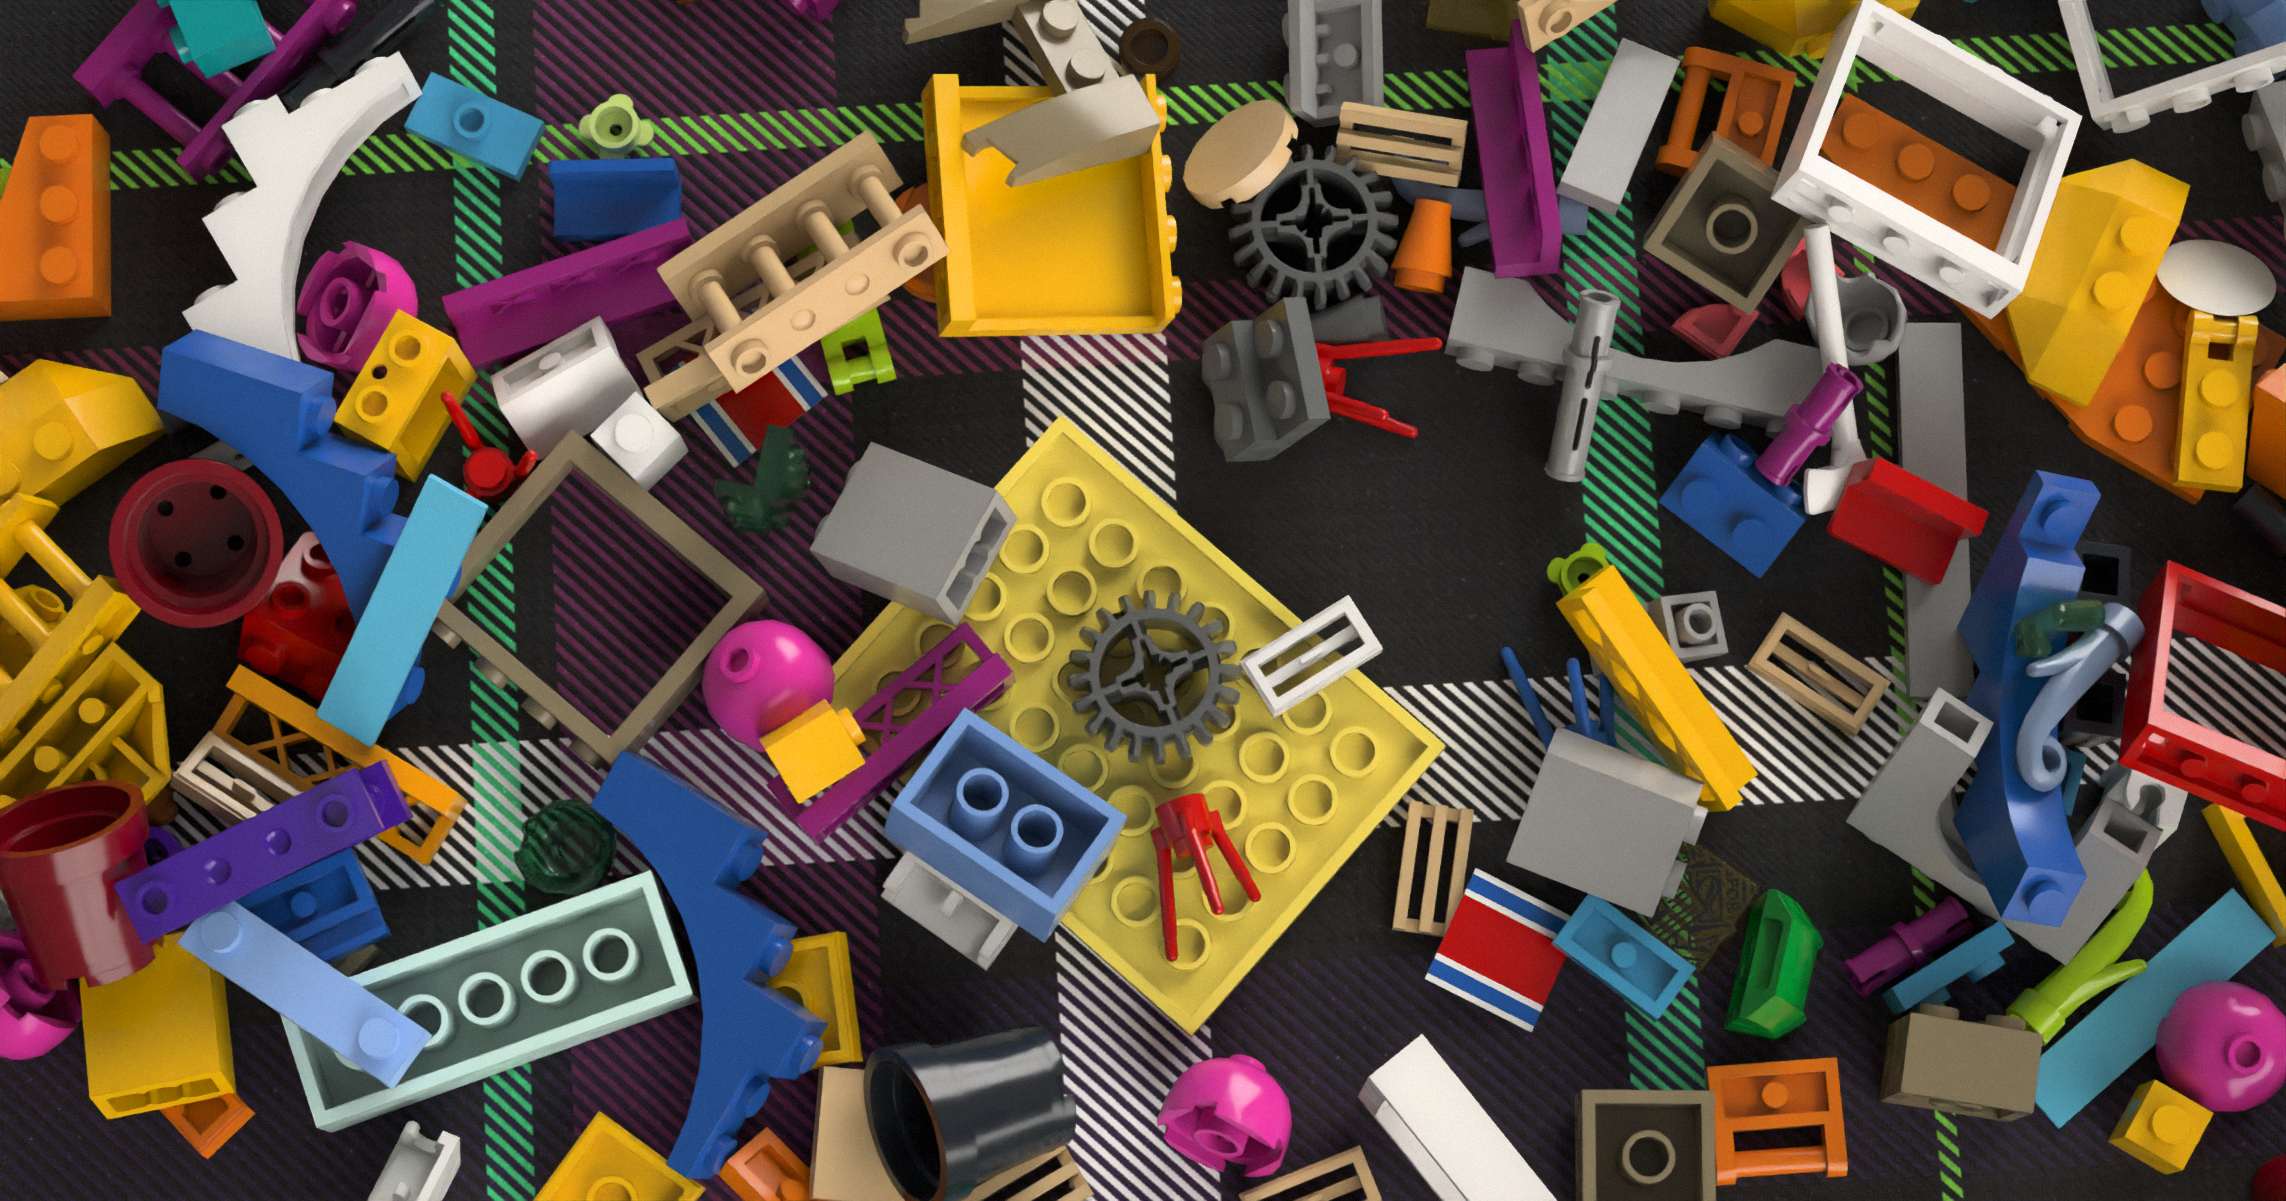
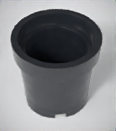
M1032 1023L1023 1026L1021 1024L1013 1025L1000 1030L933 1045L913 1040L877 1048L871 1053L864 1073V1101L867 1120L881 1163L892 1184L905 1201L964 1200L972 1193L976 1184L1071 1142L1076 1129L1077 1117L1074 1094L1062 1097L1057 1076L1067 1073V1069L1057 1047L1042 1028Z

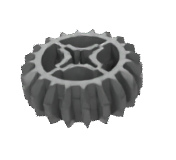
M1303 145L1301 147L1300 162L1293 163L1290 156L1286 167L1267 187L1246 200V202L1233 203L1231 205L1230 217L1241 224L1229 229V242L1243 246L1234 254L1235 265L1237 267L1255 265L1247 275V284L1251 288L1260 286L1267 280L1271 282L1266 292V300L1270 303H1275L1279 300L1283 291L1291 294L1290 297L1314 298L1313 308L1315 312L1326 309V296L1333 295L1336 303H1342L1351 298L1349 286L1359 294L1364 293V296H1367L1372 290V283L1367 274L1375 277H1384L1386 275L1388 264L1381 256L1395 254L1397 241L1386 234L1398 228V216L1383 212L1392 205L1393 196L1390 191L1371 193L1378 185L1380 175H1377L1376 171L1367 172L1360 178L1356 176L1358 171L1355 170L1359 165L1357 155L1348 158L1344 166L1334 163L1337 156V148L1333 145L1328 146L1325 150L1324 160H1313L1311 145ZM1321 187L1331 189L1347 198L1359 214H1352L1350 209H1339L1329 205L1323 198ZM1300 188L1301 197L1297 208L1285 214H1277L1276 221L1262 222L1268 208L1276 199L1293 189ZM1309 204L1313 207L1314 220L1320 221L1319 229L1323 227L1321 238H1319L1317 254L1314 252L1313 238L1306 237L1307 229L1304 230L1305 221L1308 220ZM1365 236L1362 246L1348 262L1338 268L1327 271V254L1333 247L1349 244L1350 237ZM1275 243L1277 249H1290L1297 252L1304 260L1306 272L1296 270L1281 262L1270 251L1267 244Z
M1146 590L1143 595L1144 609L1134 611L1132 600L1128 595H1123L1118 599L1119 609L1123 617L1116 620L1109 610L1102 607L1096 612V618L1105 631L1101 634L1086 626L1080 630V639L1092 648V652L1080 649L1070 652V663L1076 667L1086 669L1087 672L1068 676V689L1089 692L1072 703L1073 711L1076 715H1084L1096 711L1097 714L1089 719L1085 725V732L1088 736L1092 737L1108 727L1111 732L1106 737L1104 749L1107 752L1114 753L1119 748L1123 739L1131 741L1128 749L1129 762L1138 763L1141 758L1142 747L1147 745L1153 746L1155 765H1164L1166 760L1164 745L1173 743L1180 759H1189L1191 751L1186 738L1193 735L1199 744L1206 748L1213 743V737L1204 724L1209 721L1213 725L1225 729L1230 723V717L1225 711L1216 706L1217 703L1237 705L1239 702L1240 693L1231 687L1222 685V683L1240 679L1242 677V668L1240 665L1221 664L1220 662L1236 653L1237 646L1235 641L1225 640L1214 644L1212 641L1221 634L1224 629V623L1221 619L1216 618L1201 628L1198 623L1203 617L1205 606L1200 602H1195L1190 607L1186 616L1178 613L1181 604V595L1179 593L1171 592L1168 597L1167 608L1159 609L1156 608L1155 592L1153 590ZM1160 629L1171 631L1187 639L1197 650L1188 653L1187 650L1176 653L1163 652L1156 647L1146 630ZM1128 637L1135 658L1133 665L1125 673L1116 676V682L1101 687V671L1108 654L1121 640ZM1143 651L1146 652L1150 664L1159 665V672L1164 667L1170 671L1165 676L1164 699L1167 705L1163 703L1159 691H1150V683L1145 688L1138 683L1144 679L1145 659ZM1207 668L1209 683L1206 693L1195 710L1182 719L1177 708L1175 691L1180 684L1192 679L1193 673ZM1137 701L1146 703L1154 709L1163 726L1150 727L1133 723L1119 715L1111 705L1122 702L1123 705Z

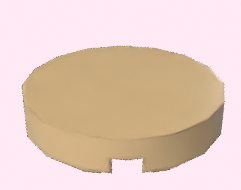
M1269 99L1250 102L1231 111L1204 134L1188 157L1183 175L1188 191L1201 205L1211 209L1224 208L1221 202L1232 198L1237 204L1255 196L1267 187L1286 167L1292 154L1287 145L1290 139L1294 138L1297 140L1298 128L1294 119L1280 103Z

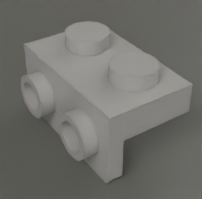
M1288 0V13L1284 15L1282 20V32L1285 43L1289 48V73L1284 77L1283 91L1291 112L1317 128L1340 124V108L1344 101L1384 108L1382 0Z

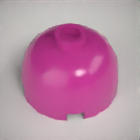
M347 241L342 243L347 248L339 254L331 251L323 254L306 277L298 299L297 314L306 317L305 328L307 336L297 333L298 343L307 358L340 370L361 372L398 309L417 318L418 299L415 284L397 260L383 252L353 241Z
M773 619L753 621L728 631L714 646L704 664L702 694L708 713L729 737L752 750L766 752L759 741L760 738L788 723L823 699H826L831 704L835 674L828 654L804 631Z
M0 929V1057L12 1060H27L43 1056L64 1041L80 1025L77 1024L82 1019L80 988L74 979H65L68 990H52L39 985L35 980L28 954L19 933L6 929Z
M2207 981L2183 991L2175 999L2178 1002L2171 1008L2167 1019L2162 1018L2157 1029L2156 1057L2164 1079L2174 1090L2204 1108L2223 1112L2246 1111L2266 1103L2284 1085L2286 1081V1016L2265 994L2234 981Z
M1241 1054L1232 1055L1230 1058L1218 1057L1194 1063L1174 1082L1165 1097L1157 1118V1126L1167 1125L1163 1138L1170 1146L1187 1158L1221 1172H1224L1226 1167L1224 1159L1237 1164H1244L1247 1167L1243 1176L1247 1177L1271 1175L1281 1166L1292 1128L1289 1099L1280 1085L1272 1076L1266 1073V1068L1261 1062Z

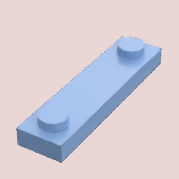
M235 901L195 919L177 943L196 958L392 1090L432 1036L426 1029Z

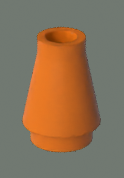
M1415 199L1412 216L1390 269L1396 271L1394 286L1423 293L1443 294L1445 281L1452 280L1450 218L1453 206L1451 204L1429 199Z

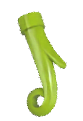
M2147 868L2144 869L2132 884L2130 891H2127L2115 905L2114 909H2118V911L2085 942L2066 966L2062 963L2033 989L2026 988L2005 1010L2007 1016L2026 1021L2024 1031L2043 1034L2042 1046H2045L2065 1025V1019L2084 1002L2104 989L2139 975L2147 969V964L2142 959L2114 964L2129 947L2144 924L2151 908L2154 886Z

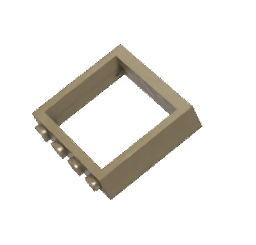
M571 428L473 539L461 564L462 573L457 589L451 597L444 599L430 630L452 649L463 641L480 657L474 662L473 666L501 690L509 681L528 696L520 706L549 731L557 722L560 723L576 737L569 745V748L598 771L605 762L612 767L621 750L638 754L703 679L704 664L714 646L728 631L744 623L752 622L770 600L760 585ZM572 469L729 599L728 603L610 738L453 606Z

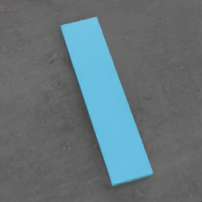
M434 474L428 476L315 716L369 747L375 745L486 514L488 505Z
M2231 888L2146 963L2147 969L2143 973L2127 979L2040 1056L2035 1104L2058 1129L2061 1128L2157 1043L2159 1024L2162 1018L2167 1019L2171 1008L2178 1002L2175 999L2183 991L2207 981H2228L2277 938L2275 933L2235 889Z

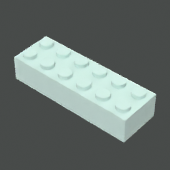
M649 870L349 977L432 1035L393 1090L281 1014L280 1016L316 1128L332 1133L701 1000L660 880Z

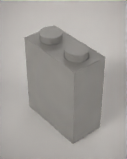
M871 442L861 460L856 462L850 469L843 492L831 513L826 515L819 523L814 542L809 550L832 577L957 627L1016 522L1017 517L997 490Z
M1557 726L1506 862L1653 918L1661 896L1673 900L1683 877L1687 863L1676 860L1682 841L1695 846L1708 812L1707 808L1697 805L1704 782Z

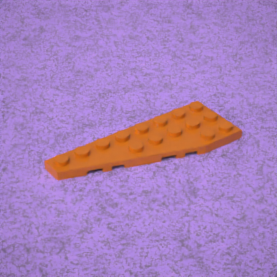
M1850 93L1846 94L1833 116L1818 156L1995 253L2017 191V187ZM2156 273L2127 337L2086 409L2033 384H2028L2043 400L2047 398L2070 422L2067 426L2083 443L2195 505L2201 499L2206 489L2173 485L2185 331L2188 315L2192 307L2180 302L2168 293L2160 283ZM1949 297L1998 351L2003 350L2024 373L2023 361L2013 338L2005 308L1992 319H1989ZM2213 314V317H2218V318H2226V319H2233V318H2234V316H2223V315H2215V314ZM2259 323L2257 340L2253 350L2248 414L2254 405L2252 393L2256 383L2266 371L2275 368L2286 349V338ZM2210 342L2208 358L2228 361L2229 344Z

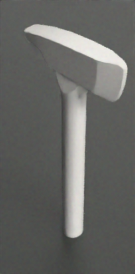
M1829 224L1808 225L1803 228L1824 374L1826 372L1825 369L1831 362L1835 365L1838 363L1847 369L1849 368ZM1853 399L1831 427L1834 434L1831 443L1830 465L1817 469L1807 468L1805 470L1803 494L1805 512L1807 514L1815 515L1834 510L1853 464L1868 460L1861 446L1860 439H1858Z

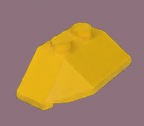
M1709 0L1707 6L1712 18L1787 58L1807 53L1809 59H1820L1826 55L1836 26L1860 0ZM1921 0L1875 1L1887 8H1892L1896 13L1910 20Z
M2135 159L2061 178L2023 291L2005 307L2012 335L2023 361L2022 367L2028 383L2084 409L2088 407L2127 337L2180 223L2191 185Z
M37 359L1 384L0 506L11 500L19 492L53 501L60 507L167 433L158 412L137 382L131 377Z
M112 641L0 763V809L19 799L46 789L91 780H118L136 785L143 792L145 805L147 806L172 779L163 685L116 642Z

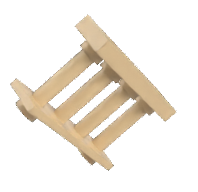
M869 129L656 268L692 322H695L707 313L709 314L721 335L706 344L704 348L736 394L951 252L921 204L903 214L891 198L889 193L904 183ZM868 208L882 229L849 250L836 228ZM815 243L828 264L796 285L783 266V263ZM761 278L774 297V300L742 320L729 299Z

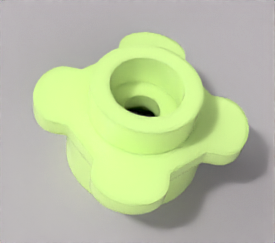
M624 94L611 96L607 102L597 106L591 115L584 116L579 124V132L582 138L590 140L596 145L600 151V159H625L626 155L638 146H648L654 137L652 125L647 121L639 119L633 109L631 98ZM620 126L622 133L618 136L612 135V127Z

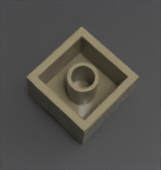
M1713 130L1644 234L1643 249L1751 316L1804 237L1803 228L1812 225L1813 222L1771 199L1780 174L1779 171Z
M1920 1004L1919 1010H1910L1909 1014L1889 1024L1879 1101L2010 1122L2034 1112L2043 1034L2024 1031L2025 1020L2002 1015H1986L1985 1021H1974L1973 1023L1959 1020L1960 1010L1956 1008Z
M1579 1091L1575 1095L1576 1201H1716L1714 1091Z

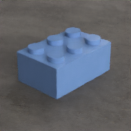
M964 707L892 803L883 834L1045 943L1115 846L1127 815Z

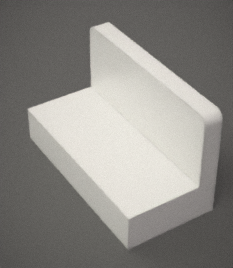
M600 315L490 376L499 408L527 449L537 453V460L545 458L571 428L583 437L597 429L635 391L644 398L640 387L621 360L612 333Z

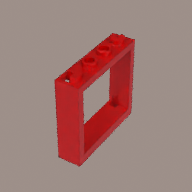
M2168 560L2138 602L2137 616L2144 625L2145 637L2132 652L2118 764L2286 832L2285 759L2163 710L2172 628L2286 675V608Z

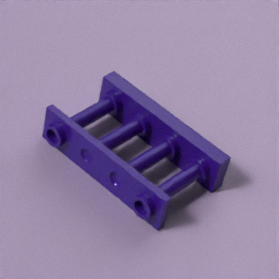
M383 759L359 771L356 768H352L113 885L143 945L170 931H179L190 926L195 919L343 850L360 844L414 816L387 760Z

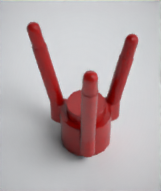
M1414 338L1338 346L1315 342L1330 412L1409 438H1414L1418 435L1417 427L1389 417L1387 410L1343 396L1346 370L1345 368L1336 367L1335 360L1438 350L1442 347V340L1440 338Z
M444 391L441 394V401L471 452L463 469L464 480L469 487L464 492L481 502L489 504L505 502L515 493L518 485H522L530 476L529 473L537 460V453L533 450H528L522 456L517 466H515L505 452L498 448L485 447L453 394L449 391Z
M1202 793L1181 796L1155 808V813L1160 827L1150 831L1157 853L1165 956L1170 962L1176 961L1178 958L1171 849L1174 848L1177 858L1192 856L1213 914L1221 915L1224 912V905L1206 851L1214 846L1211 837L1248 898L1252 902H1259L1261 899V893L1254 883L1250 872L1225 832L1219 811H1209L1205 796Z

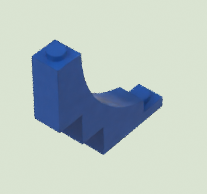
M2035 470L1957 625L1958 631L1980 670V674L1964 704L1988 718L1994 724L1974 759L1978 771L1952 821L2001 918L2060 928L2087 875L2077 855L2068 827L2062 799L2061 783L2051 791L2040 792L2028 786L2021 779L2017 771L2014 749L2017 734L2025 716L2038 693L2051 677H2030L2026 674L2027 666L2033 662L2051 657L2066 647L2075 601L2086 569L2074 548L2101 494L2093 481ZM2058 723L2050 732V735L2057 741Z

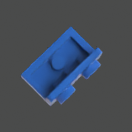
M1714 431L1701 444L1659 500V503L1761 579L1811 515L1805 512L1804 487L1794 478H1792L1791 483L1787 487L1783 484L1779 486L1771 482L1755 466L1758 455L1748 443L1735 435L1727 434L1724 437L1719 432Z

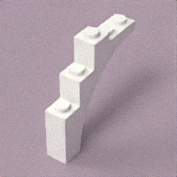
M399 51L387 58L377 57L369 60L356 71L354 77L333 89L324 88L315 91L302 101L300 108L288 114L276 94L267 100H255L247 103L234 114L232 120L222 125L223 130L257 187L247 193L236 192L225 197L215 206L214 212L202 218L238 280L228 286L217 285L204 291L197 297L194 306L182 312L193 331L199 329L301 362L295 333V285L304 240L321 199L349 156L385 120L423 94Z

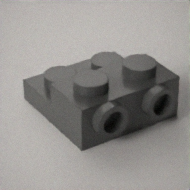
M1306 297L1282 298L1254 320L1230 321L1202 342V379L1205 385L1212 391L1215 406L1214 438L1218 446L1224 450L1226 462L1271 460L1331 419Z

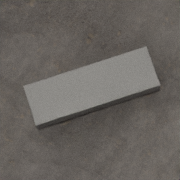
M1622 38L1556 193L1610 215H1616L1676 74L1680 60Z

